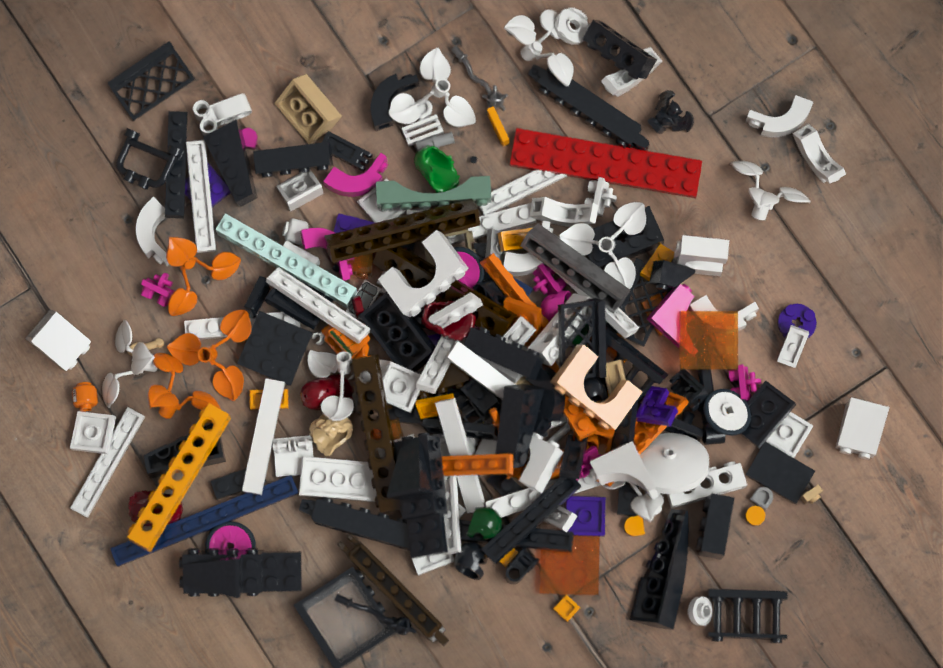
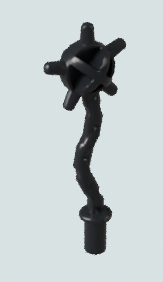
M339 594L335 597L334 601L346 606L347 609L352 607L373 614L378 619L388 623L390 627L395 629L397 634L406 635L409 632L414 634L417 632V630L412 628L411 621L406 617H399L398 619L394 616L392 618L385 617L369 606L352 602L353 598L348 599Z

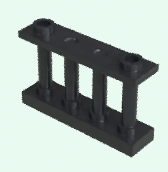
M607 327L606 350L608 347H612L618 354L613 361L627 359L632 363L633 367L625 376L626 380L631 382L639 371L644 372L648 377L640 388L642 393L637 399L638 412L641 406L640 401L654 383L660 385L669 374ZM592 377L593 379H596L603 383L605 388L607 389L605 377Z
M707 590V598L712 599V602H714L713 632L707 633V638H711V641L723 642V638L764 639L770 640V643H782V640L787 639L786 634H780V604H782V601L787 600V591ZM724 599H731L733 603V633H721V607ZM743 600H751V603H753V634L741 633V603H743ZM763 600H771V604H773L772 634H761V603H763Z

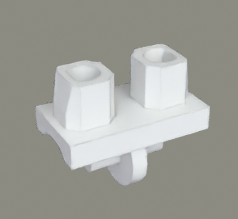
M599 177L598 181H589L588 191L595 193L594 199L586 198L584 204H597V216H603L604 208L610 207L611 202H616L617 196L612 195L613 189L609 188V183L604 178Z

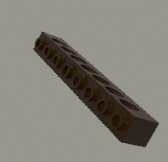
M472 199L324 237L328 255L332 263L425 240L436 230L445 235L480 226L477 206Z
M402 246L378 251L372 263L380 270L386 272L392 267L398 269L412 288L425 287L433 280L436 273L434 265ZM459 280L452 282L450 288L445 292H440L434 300L445 303L448 301L454 302L469 293H473L481 299L483 306L476 309L477 311L473 312L476 317L475 326L489 330V334L493 337L496 334L504 336L513 326L517 316Z
M374 354L352 359L350 369L352 375H355L356 380L354 382V391L359 396L357 407L359 413H362L361 428L366 434L364 445L370 455L368 466L373 472L371 482L373 489H376L377 493L375 504L380 509V513L400 510V500L387 498V495L384 493V486L389 487L396 457L394 455V437L379 356ZM364 371L370 373V381L363 379L362 374ZM368 390L374 393V400H369L366 397ZM370 410H375L378 413L377 419L370 417ZM374 429L381 431V438H376L373 435ZM377 448H382L385 451V457L377 455ZM381 467L387 468L388 476H383L380 473Z

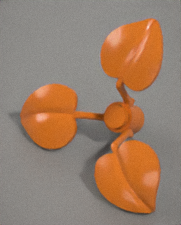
M169 237L166 253L167 262L171 266H181L180 269L186 284V290L179 288L171 295L168 303L170 316L185 314L191 311L197 303L196 293L190 291L186 269H192L195 262H197L206 269L212 270L211 276L213 279L224 280L236 272L241 258L231 252H221L213 258L212 266H208L198 260L197 257H194L197 253V247L192 241L180 237Z
M246 310L233 311L223 318L220 329L227 337L212 346L201 348L200 339L192 333L183 334L167 345V349L172 356L185 365L191 366L201 361L204 363L210 362L211 365L221 368L222 371L216 372L213 377V386L220 395L232 401H235L240 396L244 385V377L238 367L231 365L225 369L223 365L215 362L217 358L216 347L230 338L234 342H243L248 339L252 326Z
M156 353L154 355V365L164 372H170L171 378L168 390L161 385H152L148 391L150 408L160 407L158 410L159 414L167 419H171L175 411L180 410L188 401H191V404L200 410L203 407H207L209 403L221 410L215 398L203 391H194L192 396H188L183 402L178 404L179 400L172 394L171 389L175 372L182 373L183 365L170 354Z

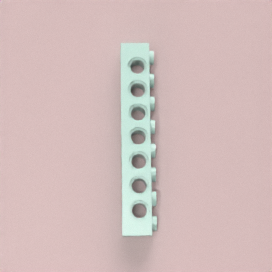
M226 213L215 229L222 238L271 266L281 268L288 274L334 299L336 303L345 308L349 307L352 297L357 293L356 287Z

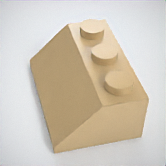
M307 74L293 79L275 102V105L308 144H313L331 130L342 117Z

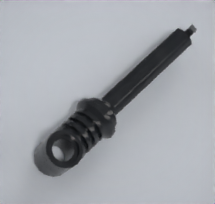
M704 335V341H696V337L693 336L691 343L698 350L695 357L699 383L705 387L709 395L714 391L707 342L710 339ZM703 404L698 408V412L701 413L702 425H704L702 427L704 430L702 435L704 445L724 444L726 435L719 433L710 426L704 415Z

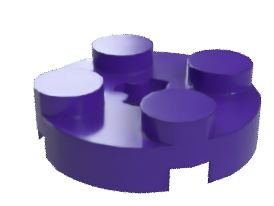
M803 304L788 305L780 313L777 323L782 336L786 338L790 326H795L792 320L798 318L802 322V325H799L798 328L809 331L808 338H810L817 325L814 311Z

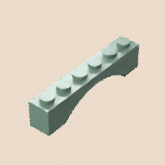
M490 176L470 177L460 186L441 193H421L412 191L396 181L376 182L377 208H381L383 211H390L393 208L399 207L401 210H409L412 207L428 209L431 206L440 207L472 199L477 206H486L488 203H491Z

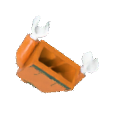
M329 324L321 330V333H313L312 339L320 336V340L315 343L316 345H322L325 340L336 354L343 351L349 352L352 359L367 356L370 349L368 345L370 341L369 335L357 344ZM352 375L348 380L353 379L355 375Z

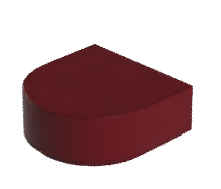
M360 296L352 297L355 316L359 318L364 309Z

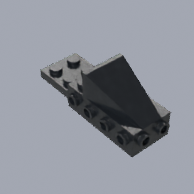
M420 433L415 438L413 436L402 437V441L394 442L396 464L387 492V498L398 499L401 502L400 512L402 519L407 520L410 557L416 559L448 553L444 515L448 514L440 437L430 436L429 433Z
M189 548L187 551H184L182 557H179V568L183 569V576H180L179 585L180 588H183V594H188L190 597H197L200 594H208V596L215 597L222 594L240 598L242 593H247V596H258L259 593L265 591H302V551L258 550V548H246V550H238V548H227V550H219L218 548H208L207 550Z

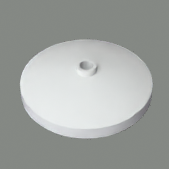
M659 434L639 455L657 492L662 494H677L689 491L702 483L709 471V455L705 447L696 439L683 434Z

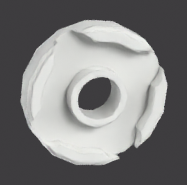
M576 8L562 10L555 19V29L559 37L571 45H578L584 41L582 38L590 26L586 15ZM570 22L576 26V30L570 27Z

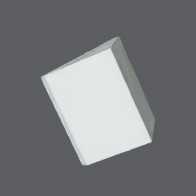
M311 170L307 173H300L276 186L290 212L324 194L320 182Z

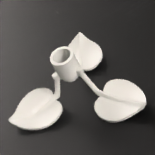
M545 10L541 13L540 23L547 30V33L538 41H535L534 23L528 17L519 15L512 18L505 25L504 29L525 45L521 49L523 59L531 61L534 58L538 60L548 57L547 65L550 71L567 87L571 82L574 72L570 59L562 53L557 55L554 53L541 54V42L550 33L555 39H560L555 29V19L559 13L554 10Z
M439 48L430 51L420 64L421 76L425 80H432L435 83L430 93L417 103H415L412 96L405 93L399 94L392 100L388 112L394 121L402 124H411L417 121L421 115L417 106L432 95L438 98L445 96V104L447 106L443 110V116L448 124L454 127H463L476 122L475 114L465 99L454 96L450 102L448 101L450 83L447 78L451 70L448 61L442 55Z
M747 161L730 163L738 172L754 176L756 179L755 187L749 188L748 192L755 204L751 216L758 220L766 219L769 209L772 210L773 205L779 203L780 197L793 202H811L802 192L790 187H781L779 189L780 193L777 196L759 188L758 174H763V170L759 166Z
M628 203L616 211L614 223L621 228L611 237H603L600 241L593 240L595 236L594 230L585 223L575 224L560 234L562 241L582 255L591 253L593 249L592 244L599 245V249L603 252H608L614 262L606 265L604 271L631 289L635 281V266L629 258L624 257L617 260L612 250L615 248L614 239L623 230L629 235H635L644 229L646 214L643 203Z
M123 320L117 330L115 346L120 353H123L125 349L132 353V371L115 375L108 373L102 385V396L108 408L118 397L119 381L117 379L119 377L131 374L138 375L143 373V371L155 372L157 370L153 363L155 357L149 352L144 343L138 342L134 349L129 347L132 342V330L126 320Z
M310 350L308 354V367L314 376L326 378L331 372L336 373L337 370L340 372V397L329 396L325 398L321 404L322 413L332 421L347 418L354 409L353 400L343 398L344 375L349 374L351 371V354L343 351L335 355ZM379 359L383 378L390 361ZM364 371L362 374L363 379L370 381V373Z
M616 481L610 487L607 485L602 486L607 489H617L622 487L625 482ZM630 483L638 494V497L631 503L632 510L638 516L651 522L654 515L662 511L663 496L658 493L659 497L652 500L648 493L643 496L636 485Z

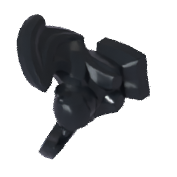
M666 90L658 96L660 99L655 108L658 112L655 117L647 121L656 133L663 134L666 128L672 127L674 132L683 130L689 132L694 125V116L690 111H686L685 115L681 117L679 115L683 111L674 100L670 103L671 98L675 97V92L672 90Z

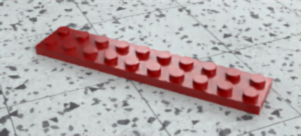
M516 128L510 166L542 170V172L548 171L554 174H565L570 177L598 181L600 177L610 184L696 198L703 161Z

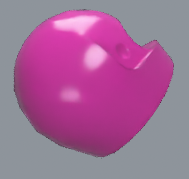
M560 291L558 294L546 296L540 305V308H542L541 314L550 322L558 312V305L564 304L565 297L568 300L572 293L570 291Z

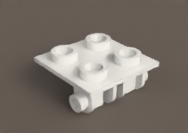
M310 435L273 439L276 477L301 475L302 456L313 457L312 437Z

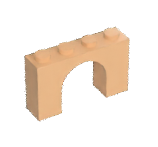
M576 345L551 380V383L555 385L554 389L562 395L565 393L570 397L569 401L577 407L580 405L585 409L583 412L590 418L595 417L602 428L616 430L642 391L628 380H620L606 400L600 403L590 400L584 391L583 383L586 373L598 356L585 345Z

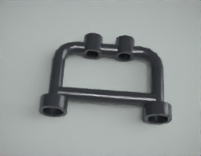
M126 128L124 135L127 138L116 161L117 171L124 176L123 180L132 184L134 181H137V186L146 190L149 187H161L167 181L177 157L181 159L184 151L170 145L168 151L164 152L139 142L140 133ZM131 146L167 161L158 180H152L124 168L123 164Z

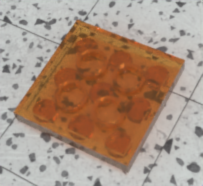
M680 311V369H738V311Z
M574 536L572 553L541 550L540 594L598 596L600 536Z

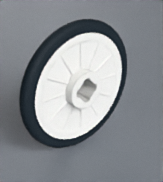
M717 389L711 392L705 399V418L710 426L719 433L734 436L744 432L749 426L751 412L747 402L741 400V395L729 389Z

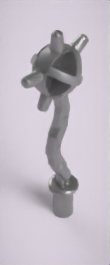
M457 45L454 46L451 51L456 55L460 63L463 62L465 64L470 79L486 89L488 95L483 94L482 97L487 100L488 108L494 106L495 109L500 108L502 111H505L503 103L508 94L502 95L497 91L496 85L493 86L492 91L487 82L474 75L467 59L468 55L464 54Z

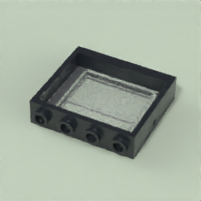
M354 567L346 570L293 605L333 668H345L396 634L394 628L373 614L352 607L347 609L346 606L334 601L337 594L348 599L353 598L352 602L369 606L385 616L383 614L386 612L380 601L376 603L373 598L375 595L370 585L365 586L362 581L365 577L359 569L355 571Z

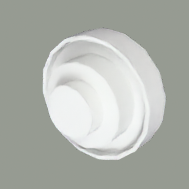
M695 597L689 604L688 615L694 625L704 626L711 621L713 608L710 600L706 597Z

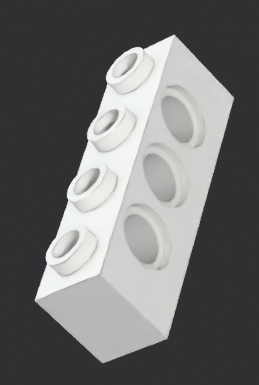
M573 293L566 303L588 301L590 298ZM584 306L580 311L583 317H586L589 313V306ZM570 308L565 309V318L567 320L574 313ZM558 312L527 348V350L530 348L539 352L538 357L544 359L543 364L550 366L559 357ZM577 315L571 324L577 328L583 320ZM570 326L565 331V337L567 339H569V337L574 332V330Z
M735 461L724 464V468H709L705 478L710 482V487L707 489L702 488L699 484L689 494L683 492L667 494L671 509L709 498L711 493L722 495L746 488L747 483L741 463L735 464ZM719 475H727L729 482L721 483Z

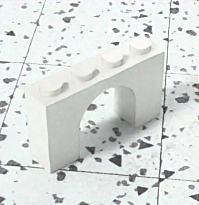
M437 230L422 242L436 263L435 276L428 285L422 288H412L402 273L394 267L378 279L401 312L408 317L419 314L423 306L432 303L440 292L449 289L450 284L462 278L469 269L444 234Z
M682 235L681 241H677L672 263L694 269L695 274L721 276L723 263L726 264L728 259L729 240Z
M533 432L529 446L530 460L519 481L542 494L564 452L558 448L559 444L552 440H548V442L543 441L544 437ZM483 439L475 455L495 454L497 441Z

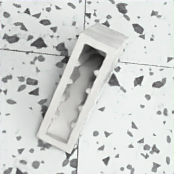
M633 441L590 461L593 467L590 472L594 480H599L601 486L616 481L630 482L643 488L652 500L659 497Z

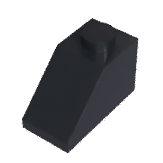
M666 260L653 261L649 284L656 285V289L666 291L668 288L677 287L695 274V270Z

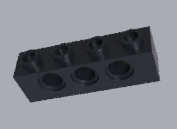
M592 20L582 38L588 43L587 46L589 48L600 51L603 58L614 61V65L617 68L627 70L629 72L628 75L636 80L638 78L646 79L657 61L656 58L603 21Z

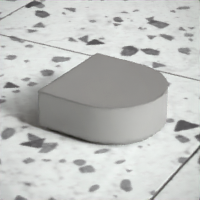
M760 487L754 492L750 501L766 511L773 500V493L767 487Z

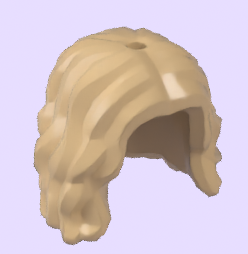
M322 414L311 423L309 428L310 436L316 444L317 450L324 453L325 456H330L337 447L343 445L352 436L353 425L348 417L343 420L332 421Z

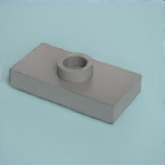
M493 228L488 229L485 258L494 253L503 265L504 251H500L497 234L500 231Z

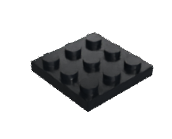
M259 311L237 364L291 386L313 333Z

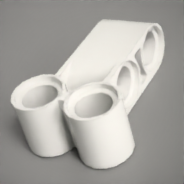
M239 94L209 105L204 100H200L193 106L194 115L200 121V129L203 136L217 130L222 125L252 113L245 94ZM201 108L207 109L206 113L199 114L197 112ZM207 125L214 126L211 131L204 130Z

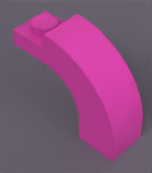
M380 153L371 167L365 173L357 176L347 175L333 167L323 181L324 187L338 195L347 197L365 195L376 187V182L383 181V177L379 173H383L388 167L387 156Z
M324 228L301 230L303 249L316 247L327 249L324 236L334 234L335 232ZM354 258L337 262L340 278L343 281L349 280L350 275H353L351 264H347V261Z

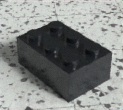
M711 493L709 498L704 500L702 512L706 513L705 517H702L699 531H702V535L697 539L695 549L699 550V556L720 560L724 557L734 497Z

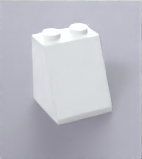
M51 309L25 338L65 371L68 368L71 370L78 361L76 359L80 354L84 355L89 350V344L91 343L80 331Z
M851 397L845 405L835 448L840 449L839 452L850 455L852 452L859 454L858 457L863 459L873 458L878 449L889 407Z

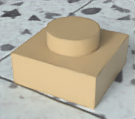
M818 484L802 495L801 500L804 504L809 501L812 504L821 498L819 494L823 490Z

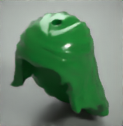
M429 145L421 148L415 154L414 164L416 169L436 193L452 190L459 185L460 176L454 168V161L451 155L447 156L437 147Z

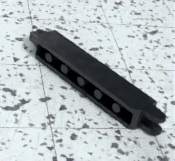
M534 64L529 70L528 76L537 83L538 91L542 95L552 97L557 105L565 106L572 115L583 118L588 126L596 127L601 130L600 133L603 136L616 140L618 146L648 151L649 140L641 135V125L573 79H571L570 84L566 87L555 77L549 67L545 70Z
M326 497L316 501L306 499L301 501L299 511L311 516L316 525L410 551L407 520L397 518L395 521L389 519V515L378 513V515L370 514L371 510L361 507L359 510L352 508V505L341 502L340 505L333 503L334 500Z

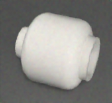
M292 218L289 222H285L282 236H285L286 241L303 245L300 231L309 229V225L305 221Z

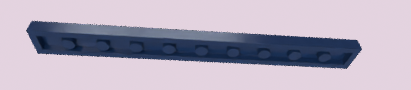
M292 475L265 485L262 495L245 493L167 525L151 552L130 540L112 547L110 550L117 567H120L209 531L223 523L236 520L295 496L299 492Z

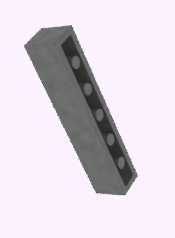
M539 223L527 233L520 245L591 298L605 301V308L612 313L623 304L631 291Z

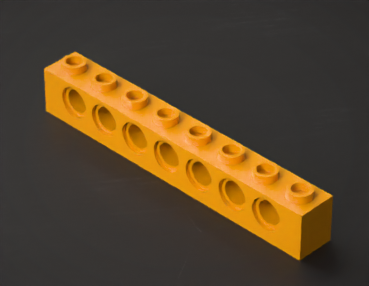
M210 403L200 411V419L197 424L194 423L189 430L190 435L187 440H183L178 449L180 452L177 457L171 459L168 465L170 468L166 474L163 473L158 481L160 485L157 490L151 492L146 508L143 507L140 510L138 521L136 524H132L127 534L129 536L127 538L149 552L152 551L231 420L228 413ZM212 423L213 428L207 431L204 430V425ZM196 440H203V444L200 447L193 446ZM192 456L193 461L191 463H183L185 457ZM176 473H183L182 479L178 481L173 480ZM168 489L173 490L170 497H163L164 491ZM155 507H163L160 514H153ZM146 523H152V528L149 531H143V526Z

